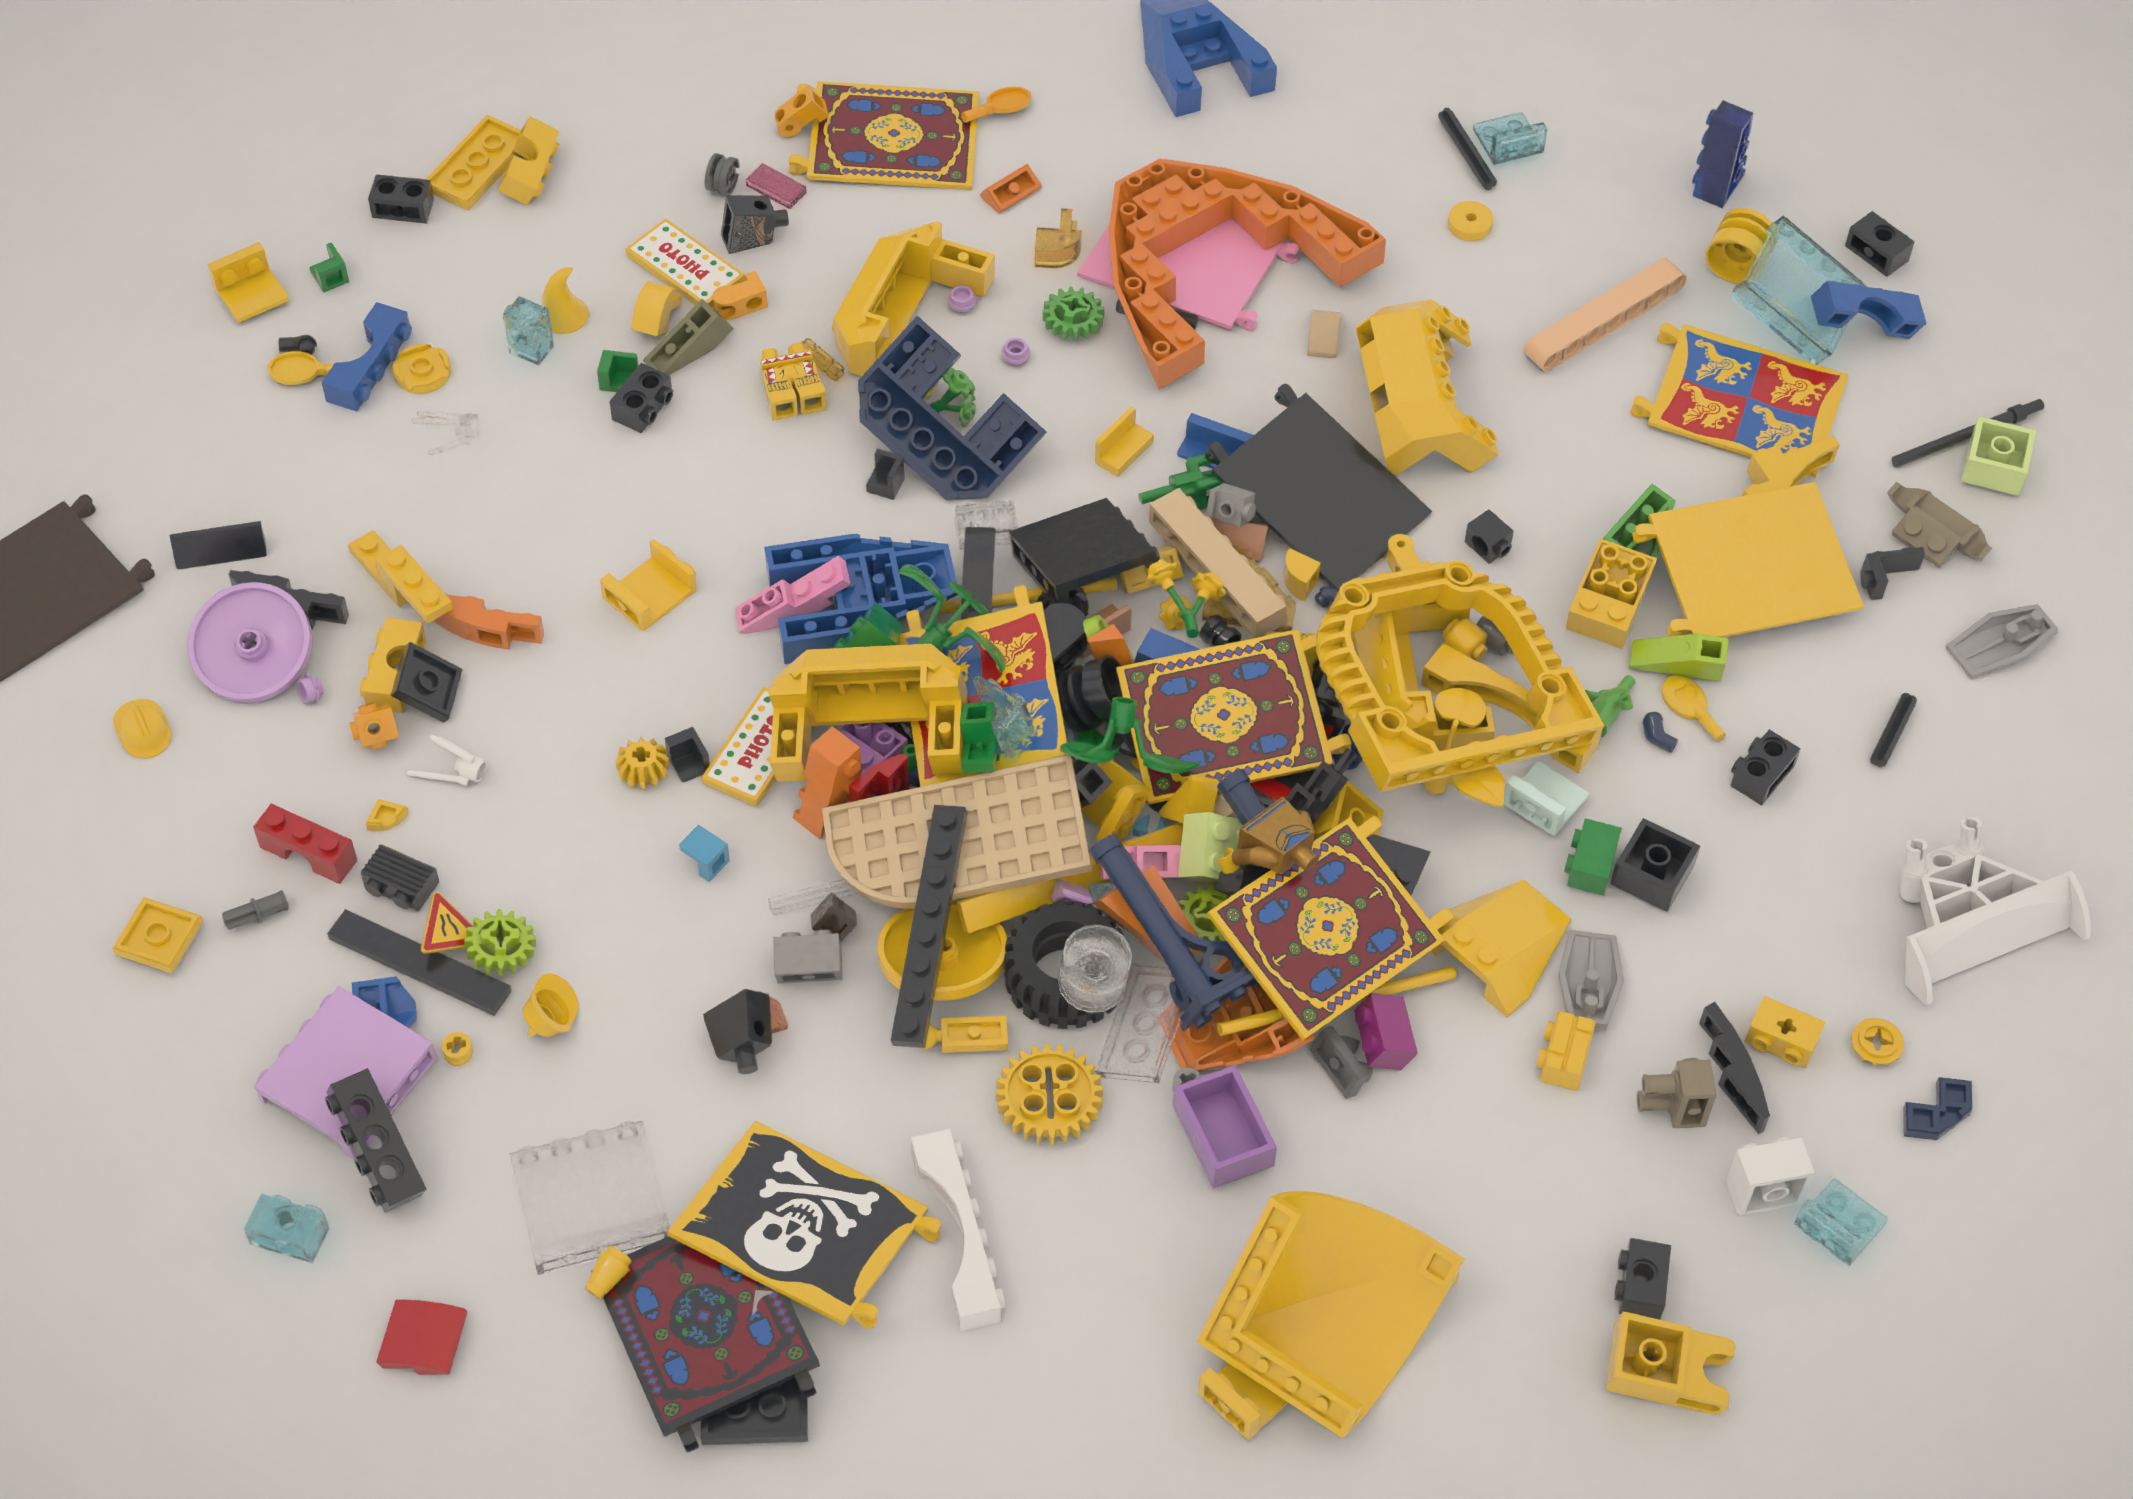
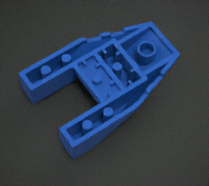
M1140 0L1145 64L1175 117L1201 111L1202 86L1193 71L1230 61L1250 97L1275 91L1277 66L1267 49L1208 0Z
M848 534L764 547L770 587L782 579L791 584L837 556L846 561L851 584L835 594L836 610L778 618L784 664L792 663L806 650L831 649L840 638L845 639L851 632L849 629L858 617H863L875 602L899 622L907 619L906 613L908 611L918 610L921 613L934 607L937 600L930 591L914 579L898 574V571L904 565L910 564L923 571L938 586L947 600L958 596L948 585L951 580L957 583L949 545L910 540L911 543L893 542L890 537L879 536V540L860 538V534Z

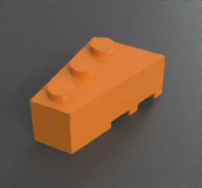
M833 726L810 745L803 773L808 779L805 789H799L798 797L802 800L799 810H795L793 814V819L818 839L825 835L822 808L849 803V785L862 774L860 747Z

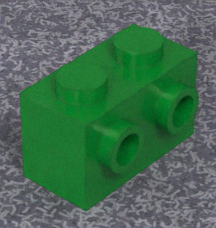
M1585 818L1582 830L1575 828L1571 847L1577 849L1575 855L1568 854L1564 869L1565 873L1570 874L1567 886L1604 896L1622 830L1621 827Z

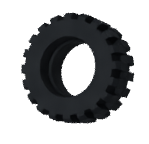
M1065 901L1055 902V906L1049 907L1048 904L1037 907L1036 913L1029 911L1022 916V923L1018 922L1013 926L1011 936L1007 938L1005 944V952H1007L1004 955L1005 986L1007 993L1012 995L1011 1001L1017 1008L1021 1009L1023 1007V1014L1031 1020L1036 1017L1039 1019V1024L1047 1027L1051 1023L1058 1025V1029H1068V1025H1076V1028L1086 1027L1087 1022L1090 1020L1096 1023L1104 1019V1011L1109 1014L1117 1007V1001L1122 999L1125 993V985L1127 984L1129 951L1122 930L1118 927L1115 928L1116 922L1110 916L1106 915L1103 917L1101 916V910L1093 906L1090 909L1085 908L1084 903L1074 902V905H1066ZM1059 950H1072L1090 958L1096 967L1084 977L1074 980H1060L1045 974L1037 966V963L1049 953Z

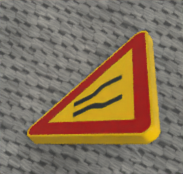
M435 892L431 897L421 945V951L424 954L465 948L464 938H466L467 927H473L439 892Z

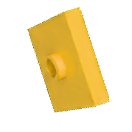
M143 897L113 946V952L117 956L173 974L203 924L202 916Z

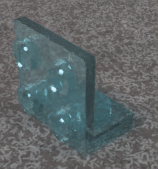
M1523 112L1473 124V131L1493 165L1544 153L1548 131L1544 122L1530 125Z
M976 675L973 682L980 701H994L997 715L992 723V727L1003 756L1010 762L1015 763L1037 737L1033 726V719L1027 709V702L1019 694L1014 692L1010 694L1003 690L993 679L985 680Z
M1832 1179L1814 1200L1808 1198L1803 1203L1793 1225L1847 1266H1850L1886 1225L1888 1217L1840 1181Z

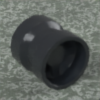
M1216 614L1204 623L1199 632V637L1206 644H1212L1215 647L1225 645V643L1241 641L1242 634L1236 628L1227 626V621L1222 616Z

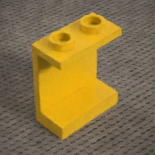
M655 539L649 542L651 558L622 580L618 581L610 573L600 579L603 599L643 632L697 591L696 572L693 567L687 562L683 563L668 546H662Z

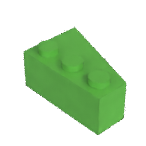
M1652 483L1603 537V540L1656 558L1660 550L1656 538L1636 544L1632 533L1636 532L1635 527L1637 525L1650 524L1649 514L1673 510L1676 500Z

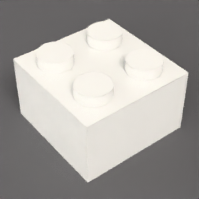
M1783 1137L1774 1140L1772 1143L1763 1145L1750 1143L1737 1149L1725 1182L1737 1215L1743 1216L1801 1205L1815 1172L1802 1137L1795 1139Z

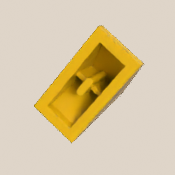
M1191 774L1159 811L1160 817L1184 823V814L1213 813L1218 792V779Z

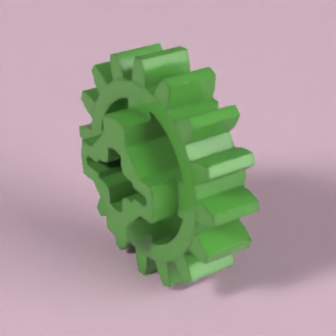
M1070 286L1068 292H1064L1060 288L1058 289V296L1050 294L1049 301H1044L1042 319L1045 322L1046 330L1052 329L1054 337L1062 334V340L1064 341L1069 336L1073 337L1074 342L1078 341V336H1082L1087 340L1089 339V332L1097 334L1098 327L1103 326L1104 307L1101 306L1100 298L1094 299V292L1085 294L1084 288L1081 287L1077 292Z

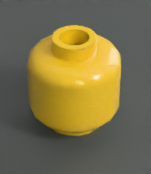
M1469 618L1454 619L1442 633L1443 643L1475 661L1480 660L1488 649L1485 646L1488 638L1487 633Z

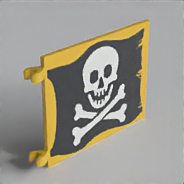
M755 1121L669 1228L667 1235L843 1326L852 1316L864 1328L872 1329L878 1322L876 1317L878 1315V1308L872 1304L861 1302L912 1232L915 1230L925 1240L933 1243L940 1236L941 1222L934 1217L925 1216L928 1212V1206Z

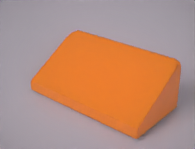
M1027 163L989 186L979 195L996 212L1001 213L1043 186Z
M1114 624L1087 639L1094 659L1110 655L1121 666L1134 664L1126 641Z

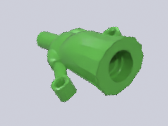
M1626 675L1616 688L1600 690L1599 693L1585 690L1605 725L1602 729L1601 737L1607 734L1609 727L1618 718L1621 710H1631L1633 708L1629 690L1636 681L1630 675Z

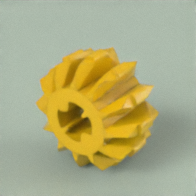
M641 736L636 743L628 739L627 747H619V757L615 761L616 769L621 781H628L631 789L638 784L643 791L647 784L657 787L658 779L666 778L669 758L666 755L664 746L657 745L654 738L645 742Z

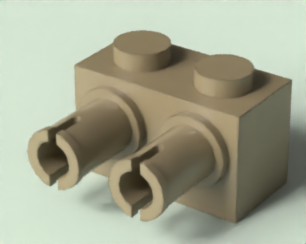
M1686 1058L1682 1061H1677L1675 1069L1671 1074H1643L1642 1091L1637 1093L1638 1111L1667 1110L1670 1113L1673 1128L1706 1127L1717 1096L1711 1061Z

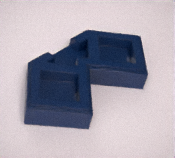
M1938 1077L1936 1082V1105L1905 1102L1903 1107L1904 1137L1938 1140L1970 1116L1972 1112V1081Z

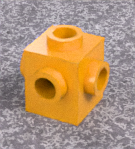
M376 702L361 705L358 707L359 711L353 713L355 721L349 723L353 740L360 739L362 747L369 746L370 750L388 745L387 740L399 737L389 703L377 706ZM371 723L378 724L374 729L368 728Z

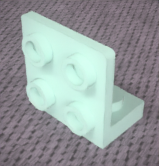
M1538 761L1522 779L1513 775L1507 782L1504 805L1555 837L1588 799L1589 792L1541 761Z

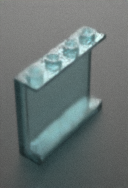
M1783 215L1766 228L1765 231L1769 233L1768 238L1745 280L1735 286L1730 295L1809 362L1818 365L1834 353L1849 322L1843 328L1818 325L1810 296L1826 281L1868 286Z

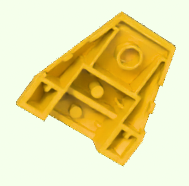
M1525 880L1450 908L1449 910L1454 916L1453 919L1438 930L1445 941L1431 950L1435 956L1444 949L1448 950L1485 982L1484 998L1507 1018L1529 1000L1534 987L1545 971L1548 961L1558 947L1571 922V918Z

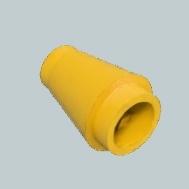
M609 1246L605 1252L601 1251L584 1289L595 1298L602 1300L604 1295L630 1271L628 1266L632 1260L620 1250Z

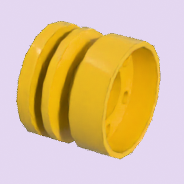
M1748 208L1732 209L1726 213L1705 252L1706 262L1710 270L1721 279L1731 283L1746 284L1756 280L1777 242V230L1773 222L1764 214Z

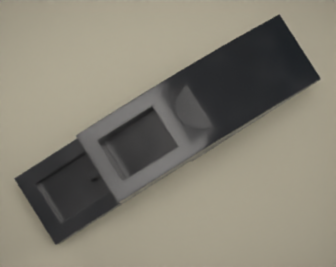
M230 570L228 574L232 586L241 583L258 582L270 584L284 590L302 607L309 619L312 630L316 620L346 624L349 617L344 596H338L333 593L309 592L305 589H292L289 578H283L278 575L269 576L255 574L250 571L241 572Z

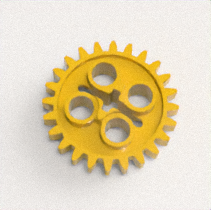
M1045 1043L1044 1051L1039 1052L1037 1047L1032 1045L1030 1055L1023 1050L1019 1051L1020 1061L1009 1058V1068L1002 1067V1078L997 1079L996 1101L999 1102L998 1113H1004L1003 1123L1009 1124L1013 1122V1133L1023 1129V1140H1027L1033 1134L1036 1135L1037 1144L1042 1142L1043 1137H1048L1050 1145H1054L1055 1137L1060 1136L1061 1140L1067 1143L1069 1133L1079 1138L1080 1127L1088 1131L1090 1130V1120L1097 1121L1098 1109H1102L1103 1099L1101 1097H1103V1086H1099L1101 1085V1075L1095 1074V1064L1085 1066V1054L1076 1059L1075 1048L1070 1049L1066 1054L1063 1053L1062 1044H1059L1055 1051H1051L1049 1044ZM1046 1069H1050L1052 1075L1054 1115L1052 1119H1049L1047 1116ZM1067 1076L1072 1079L1068 1081H1062L1058 1078ZM1027 1078H1036V1079H1038V1081H1036V1082H1028V1081H1026V1079H1027ZM1068 1105L1073 1107V1109L1063 1110L1060 1107ZM1029 1107H1038L1040 1110L1033 1112L1027 1109Z

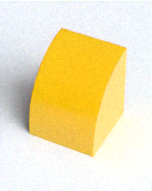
M1289 548L1284 568V583L1288 591L1298 599L1305 601L1319 581L1321 563Z

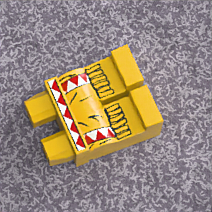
M800 342L791 344L788 347V354L778 356L777 349L774 348L762 351V359H760L761 378L772 421L798 416L797 402L801 415L827 410L826 391L823 383L820 381L811 349L806 350L803 343ZM818 397V401L815 404L808 405L804 402L806 399ZM790 403V407L786 410L776 409V405Z

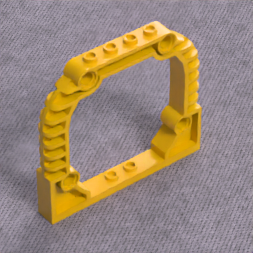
M1459 560L1444 563L1434 562L1429 566L1409 567L1403 571L1393 573L1383 572L1377 576L1363 579L1354 578L1342 584L1331 608L1319 625L1315 650L1320 661L1321 670L1327 675V681L1330 687L1334 689L1338 702L1342 704L1344 714L1351 721L1348 732L1380 792L1593 744L1605 726L1572 667L1563 668L1561 665V658L1553 651L1552 642L1544 635L1545 630L1536 621L1537 616L1534 611L1526 607V601L1521 596H1514L1511 593V588L1505 584L1488 582V575L1474 572L1470 565ZM1433 602L1449 610L1469 608L1476 610L1491 620L1503 634L1532 686L1527 694L1526 701L1528 706L1537 713L1534 729L1510 736L1500 735L1493 740L1484 742L1473 741L1466 746L1439 751L1434 741L1406 727L1407 720L1402 711L1392 706H1385L1355 651L1350 633L1363 629L1371 615Z

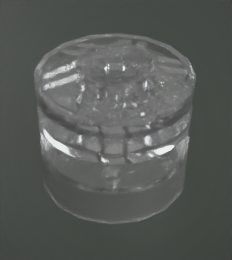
M1099 924L1084 926L1069 936L1062 952L1058 975L1059 990L1068 1003L1079 1010L1090 1013L1103 1012L1117 1005L1124 996L1132 963L1131 946L1125 937L1115 929Z

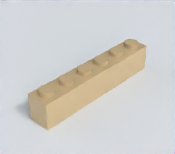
M1177 488L1150 503L1149 523L1171 547L1176 548L1178 555L1196 575L1198 573L1212 572L1222 580L1224 585L1222 588L1226 593L1220 597L1219 601L1252 638L1263 637L1266 633L1272 632L1285 624L1287 609L1285 600L1281 595H1276L1268 586L1266 579L1253 570L1248 559L1244 555H1240L1232 547L1229 538L1226 535H1222L1215 528L1211 518L1202 514L1190 496H1186L1180 488Z

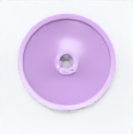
M258 582L241 583L218 592L198 611L189 630L188 656L197 677L213 693L234 702L254 703L281 694L297 681L308 664L312 651L313 636L306 613L290 594L270 584Z

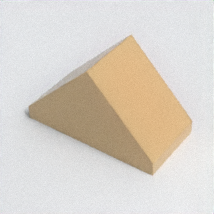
M1312 309L1308 356L1336 358L1341 312Z

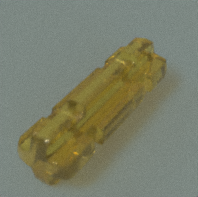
M806 338L804 341H801L806 350L811 349L816 366L824 373H827L826 375L833 381H837L844 376V367L837 361L834 362L835 359L820 346H816L817 344L812 339Z

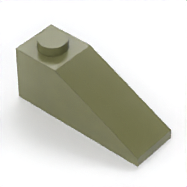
M701 299L643 361L647 366L671 375L715 349L734 328L716 309Z

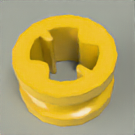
M462 1032L450 1033L442 1041V1052L447 1063L460 1066L466 1064L472 1058L473 1048L471 1040L466 1034ZM455 1045H462L459 1053H453L452 1050L455 1049Z

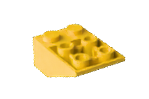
M1600 539L1569 609L1566 629L1623 649L1657 558Z

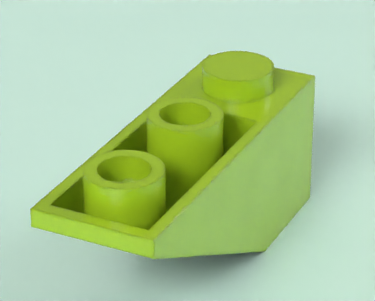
M1688 634L1633 640L1629 668L1721 682L1726 666L1729 638L1705 634Z

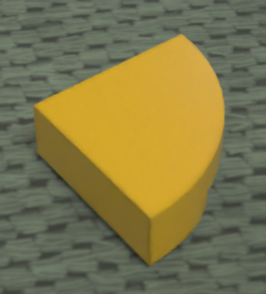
M378 799L365 824L367 830L384 831L397 826L408 815L407 806Z

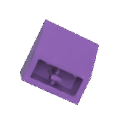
M885 723L845 724L838 730L860 747L862 773L883 760L903 754V748L908 745L906 737Z

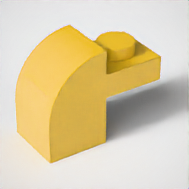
M650 281L646 282L636 300L631 330L654 336L667 333L671 310L681 306L682 295L675 294V288Z

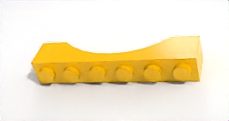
M1445 643L1439 647L1424 666L1421 685L1436 694L1452 688L1471 690L1477 693L1484 702L1497 705L1512 712L1534 729L1537 713L1527 704L1526 698L1529 690L1516 684L1511 678L1498 674L1484 663L1473 660ZM1602 731L1593 744L1550 753L1552 759L1580 773L1598 749Z

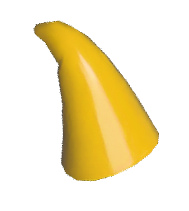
M571 267L556 271L545 285L542 296V323L548 330L555 333L567 334L575 332L586 323L589 316L586 304L569 290L566 283L567 278L573 271Z

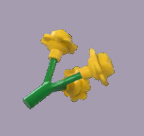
M1160 559L1149 566L1145 582L1146 586H1162L1163 590L1170 594L1168 600L1160 604L1162 612L1159 613L1158 617L1164 621L1167 629L1171 630L1175 627L1177 630H1182L1185 626L1187 636L1189 638H1196L1199 635L1195 616L1202 603H1206L1209 599L1219 601L1220 597L1225 595L1226 591L1222 588L1224 586L1222 580L1212 572L1198 573L1195 578H1192L1193 590L1198 593L1196 595L1197 601L1192 606L1188 603L1186 596H1178L1174 589L1175 584L1172 581V577L1176 572L1177 563H1167L1165 560Z

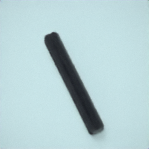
M1444 108L1443 111L1438 113V118L1485 190H1490L1496 186V178L1450 108Z

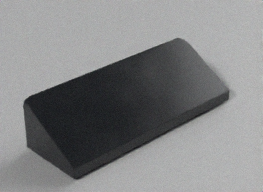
M261 521L169 535L175 565L179 570L267 556L266 538Z

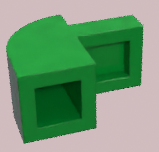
M994 701L963 704L960 718V728L964 741L961 760L963 774L995 771L996 761H1000L1001 750L1000 730Z

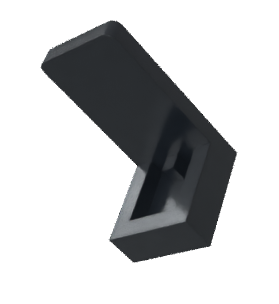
M1908 547L1901 550L1876 551L1866 554L1860 573L1862 587L1867 589L1870 600L1883 598L1889 581L1886 574L1920 569L1925 555L1924 548Z

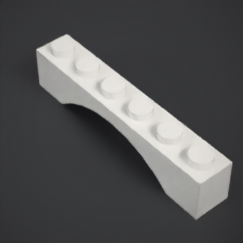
M950 1128L911 1137V1154L919 1182L932 1190L947 1205L955 1217L962 1234L964 1255L959 1273L952 1285V1303L960 1332L1000 1323L1001 1309L1006 1308L1002 1289H995L993 1278H997L993 1258H987L984 1248H988L987 1235L984 1227L978 1229L976 1219L980 1218L979 1207L976 1198L970 1199L967 1189L972 1188L968 1169H961L959 1160L963 1159L959 1139L953 1141Z

